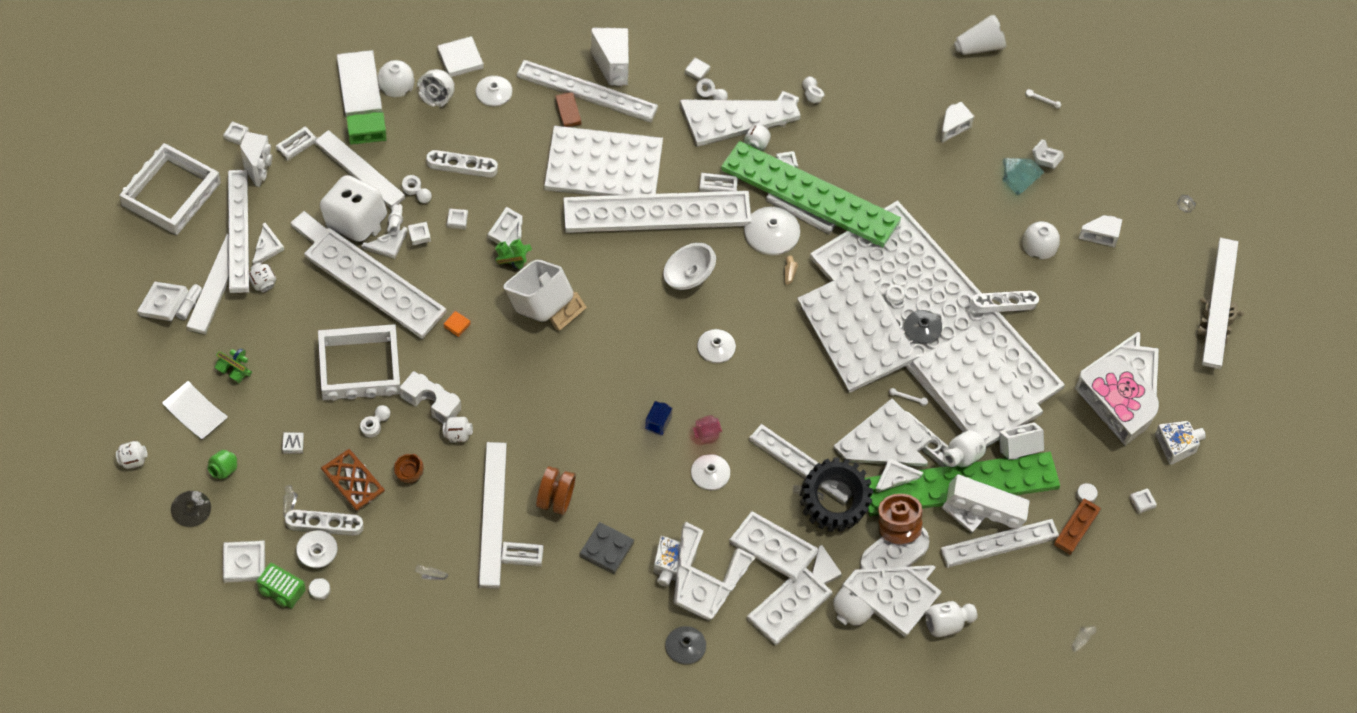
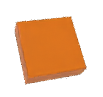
M455 311L444 323V328L459 337L469 327L471 322Z

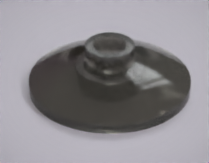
M199 491L183 492L174 499L171 505L173 519L184 527L201 525L208 519L211 513L210 500Z

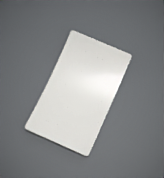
M189 381L163 402L165 407L201 439L228 418Z

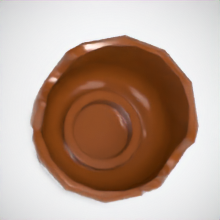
M405 454L399 457L394 465L395 475L406 483H413L419 480L424 472V464L416 454Z

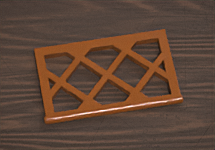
M350 448L321 467V470L356 511L385 492V489ZM349 455L354 460V464L343 463V459ZM330 467H338L337 476L331 475L328 469ZM352 468V477L340 476L341 469ZM356 469H361L366 474V479L355 478ZM339 480L351 481L349 490H344L339 484ZM354 482L365 483L364 492L353 491ZM368 484H374L378 490L374 493L367 492ZM352 495L363 496V500L356 504L351 497Z

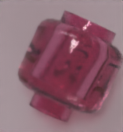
M713 415L697 419L695 422L696 427H693L696 439L700 438L703 443L718 439L720 433L723 432L718 417L715 418Z

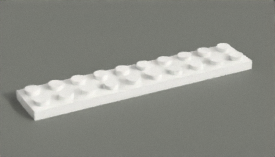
M748 191L564 197L566 233L746 226L751 223Z

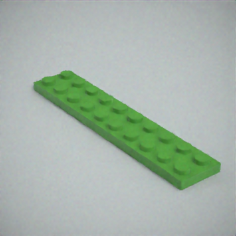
M741 141L738 142L721 166L722 171L883 248L901 222L900 216Z
M1051 452L1025 455L1014 460L1001 458L974 462L967 467L945 466L918 470L923 472L920 479L881 492L875 491L881 476L868 477L871 480L869 488H873V494L870 497L872 498V503L868 507L869 517L879 515L881 501L890 495L901 493L918 499L922 509L943 506L947 501L949 483L957 474L1013 495L1057 490L1060 488V482Z

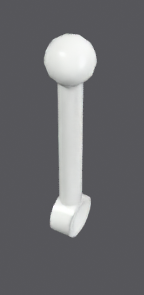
M1027 90L1026 92L1027 97L1033 96L1054 105L1055 108L1061 107L1059 101L1054 102L1035 94L1032 90Z
M894 388L889 390L891 396L898 395L920 402L922 406H926L928 403L927 398H916L898 392Z

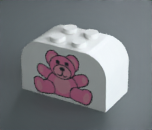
M1109 356L1103 358L1080 376L1075 387L1125 446L1150 426L1159 408L1158 398L1152 391V386L1147 381H1143L1135 367H1131L1120 357Z

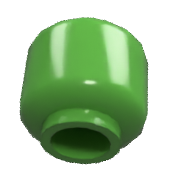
M227 450L217 452L208 460L207 468L209 473L214 478H227L237 469L236 455Z

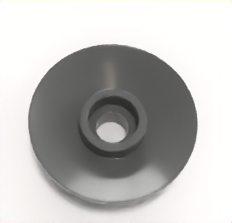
M918 310L912 312L906 318L904 328L910 339L917 343L928 344L940 337L942 322L936 314L927 310Z
M678 627L668 635L666 651L669 657L677 663L693 664L699 661L705 654L706 640L703 634L693 627ZM688 640L690 643L686 645L683 641Z

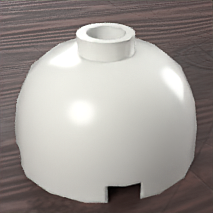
M399 60L385 63L378 74L379 88L388 96L401 97L406 95V92L411 91L414 86L412 69L409 65Z
M442 70L428 71L417 83L420 97L430 106H435L436 104L441 107L445 105L454 93L452 78Z
M1042 221L1036 222L1025 231L1022 246L1029 256L1047 259L1056 254L1060 235L1052 224Z
M842 587L834 599V610L838 614L836 618L844 625L847 623L852 625L865 623L873 615V609L860 597L853 594L850 595L852 591Z

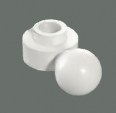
M807 77L803 80L807 99L812 103L821 102L824 92L816 87L817 81L815 78Z
M702 79L696 85V91L701 97L712 95L714 100H727V92L723 89L716 90L714 83L710 79ZM703 85L708 87L706 92L702 90Z
M409 175L403 179L402 189L406 194H417V199L421 203H428L431 200V192L428 189H421V181L417 176Z
M384 405L378 406L374 417L369 416L361 421L360 428L362 433L366 437L377 436L381 430L380 421H385L390 417V409ZM368 424H373L372 427H367Z

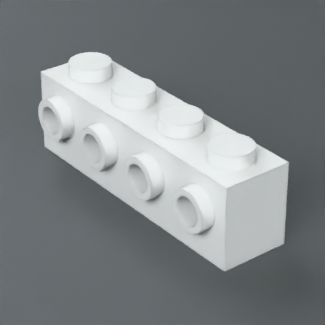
M957 474L949 483L946 503L956 508L970 511L975 515L984 516L991 521L1000 522L1008 527L1019 529L1027 521L1030 500Z

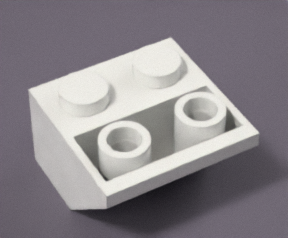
M246 132L240 146L243 165L254 184L260 187L262 180L266 179L267 166H270L272 163V155H270L271 144L268 143V136Z

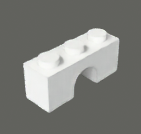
M413 371L400 386V397L414 406H417L425 399L433 400L435 403L431 407L432 417L441 423L446 422L450 417H456L461 411V400L457 395L448 393L441 385L432 383L423 374Z

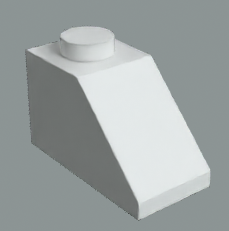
M962 102L952 104L946 110L941 134L942 143L972 127L974 116Z
M1103 215L1083 225L1079 239L1115 247L1119 238L1122 219Z

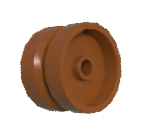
M548 466L539 487L536 507L548 510L552 505L554 513L565 515L572 498L576 474L565 471L560 477L558 468Z
M901 493L890 495L881 501L879 505V531L881 536L895 544H908L915 541L922 532V505L918 499Z

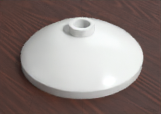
M764 207L751 214V223L745 226L744 233L747 242L756 251L766 255H781L793 249L797 244L800 236V226L790 212L778 207Z
M692 243L680 248L669 258L665 265V281L670 287L678 290L690 289L700 285L710 276L715 267V252L709 245L704 243Z

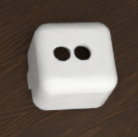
M349 175L341 177L320 201V209L326 226L354 241H363L371 233L373 236H376L381 231L380 222L387 215V209L380 190ZM354 197L362 199L358 203L352 202Z
M543 260L530 262L504 284V289L515 311L541 322L550 319L570 302L574 295L562 267Z

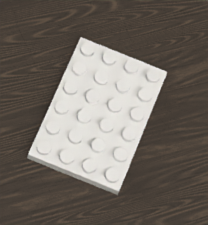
M554 126L545 190L594 196L656 194L663 138Z
M865 266L797 298L849 393L917 359L916 353Z
M974 326L912 361V366L963 430L978 432L984 438L986 447L1000 439L999 431L1025 425L1043 413L1040 406Z

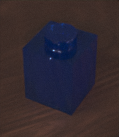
M654 401L646 417L645 429L663 436L672 418L673 408L664 402Z

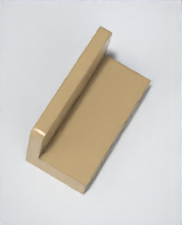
M573 292L572 300L550 318L556 330L560 331L587 308L578 292Z

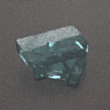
M1003 159V181H1006L1017 195L1044 173L1032 159Z

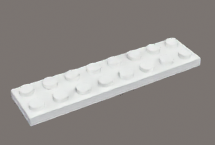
M330 228L304 253L305 258L422 339L447 312L445 307Z

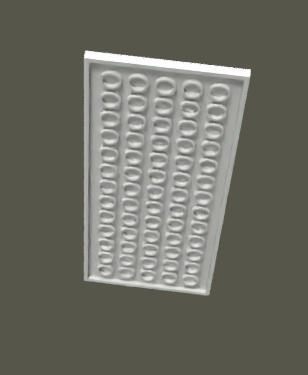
M899 201L884 208L901 217V222L884 248L847 231L810 253L811 260L831 282L865 266L916 353L917 358L974 326L1038 405L1064 388L1065 384L999 312L977 313L971 309L970 302L973 296L982 293ZM896 284L903 287L905 296L901 303L892 304L887 301L885 294L890 285ZM914 311H930L941 320L942 333L932 343H917L910 339L905 332L904 324L906 318ZM912 363L906 365L905 367L927 390V392L934 398V400L941 406V408L948 414V416L956 423V425L963 432H965L963 428L959 425V423L955 420V418L951 415V413L947 410V408L943 405V403L939 400V398L935 395V393L931 390V388L927 385V383L923 380V378L919 375V373L915 370V368L912 366Z

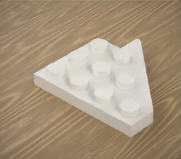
M1137 332L1083 369L1080 376L1103 358L1109 356L1120 357L1131 367H1135L1138 370L1140 377L1144 382L1147 381L1152 386V391L1157 396L1159 349L1140 346V332Z
M891 399L834 445V449L843 459H849V462L887 464L888 460L891 459L906 466L926 467L928 462L919 451L931 442V438Z
M934 565L855 570L842 585V587L852 591L851 595L858 596L865 601L875 614L904 637L908 635L942 592L926 580L936 568Z

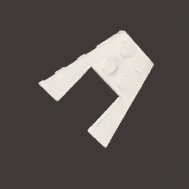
M685 522L682 526L674 604L709 621L717 613L728 594L734 589L735 584L746 572L755 556L739 548L736 549L724 581L721 582L690 566L703 530Z

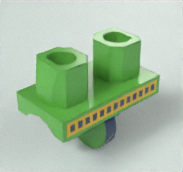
M520 239L512 241L509 245L510 248L505 241L500 242L495 249L498 257L495 261L497 264L509 263L515 269L523 268L524 263L527 261L526 253L532 250L530 244L523 245Z
M240 348L237 351L232 349L230 355L233 356V359L221 351H218L216 354L219 359L216 362L215 368L225 374L231 365L234 369L229 377L238 383L242 381L245 375L250 377L252 371L240 364L241 361L245 364L248 362L244 349Z

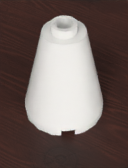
M996 16L987 17L957 37V42L954 43L957 52H961L964 55L1005 48V37L1003 32L1000 31V24Z

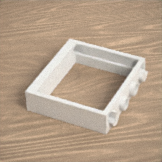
M164 143L158 151L154 152L152 158L144 163L140 172L133 176L131 182L127 187L123 188L119 196L121 204L125 208L178 235L220 185L219 172ZM167 160L204 179L171 219L134 200Z
M395 325L318 330L323 400L335 401L344 398H373L381 395L391 396L393 394H400ZM391 341L394 380L327 385L325 346Z

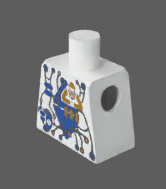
M1188 421L1160 424L1155 433L1170 465L1196 453L1200 445L1199 441L1206 438L1203 428L1193 430Z
M664 536L660 538L654 572L660 575L657 582L662 586L668 587L671 579L676 581L681 542ZM696 549L695 555H694V557H693V560H692V562H691V565L693 564L694 560L696 559L697 549Z

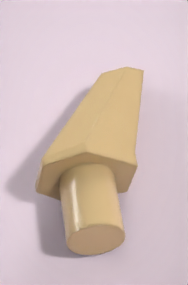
M793 256L785 258L787 262L785 266L786 285L792 283L798 268V263L794 262Z

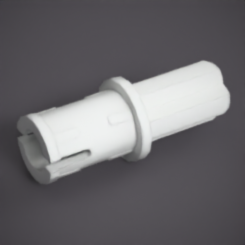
M394 204L391 214L388 216L389 225L387 230L392 235L399 233L400 224L403 222V206L401 204Z
M194 284L176 312V316L179 319L186 320L192 308L196 306V300L202 292V288L199 285Z

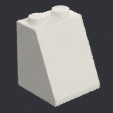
M592 28L591 53L609 85H627L628 28Z

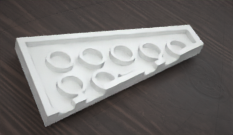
M680 100V105L697 147L747 134L754 125L769 128L780 125L783 122L788 123L800 119V113L795 101Z

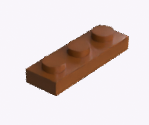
M1084 498L1056 539L1054 545L1071 555L1099 514L1101 508Z

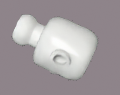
M971 430L958 435L950 441L948 449L944 452V463L950 467H967L972 465L985 454L986 443L984 438L978 432Z
M954 601L933 605L926 611L928 629L936 637L958 633L963 629L964 622L972 623L977 619V611L974 605L965 604L960 608Z

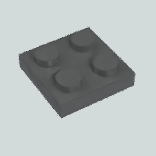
M599 522L581 550L580 557L615 574L633 546L634 539Z

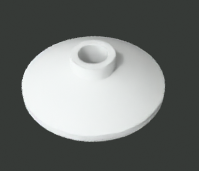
M489 76L478 83L476 95L485 105L500 106L511 98L512 86L502 77Z
M709 330L702 334L698 340V352L708 362L723 363L728 361L735 353L736 344L733 337L723 330Z
M704 455L693 463L691 476L695 484L700 488L717 490L728 482L730 468L723 458L717 455Z
M311 531L305 534L297 544L298 558L303 564L312 568L328 565L337 554L335 539L324 531ZM317 550L321 551L319 554H314Z

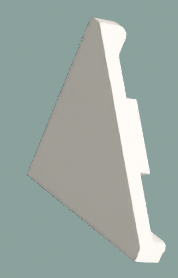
M263 223L256 253L252 261L253 265L262 263L284 251V246L266 223Z
M404 227L396 235L388 233L378 237L377 240L363 243L362 248L395 259L408 229Z
M889 459L875 491L881 492L920 479L923 472Z
M821 545L819 546L813 574L826 585L841 577L842 573ZM811 579L810 586L812 589L819 586Z

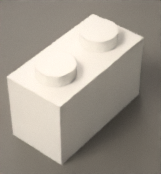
M1035 422L999 431L1000 452L1008 459L1014 460L1021 456L1044 451L1043 429Z

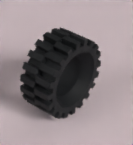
M834 457L832 462L828 458L822 464H816L813 470L811 469L800 490V496H802L800 505L805 506L803 510L804 515L810 514L811 518L809 521L812 524L817 521L819 523L818 528L823 529L824 526H827L829 532H833L835 528H838V532H842L846 527L850 529L856 523L858 524L872 503V498L870 497L873 494V488H869L871 484L870 478L866 480L864 478L867 474L866 471L863 469L859 472L857 470L859 465L857 463H854L853 466L849 465L850 460L846 458L843 462H839L840 457ZM827 480L843 482L851 490L853 496L852 507L840 513L827 510L818 499V486Z

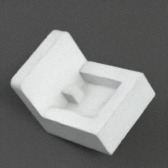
M1041 140L1033 149L1036 164L1055 168L1064 158L1063 151L1048 148L1046 140Z

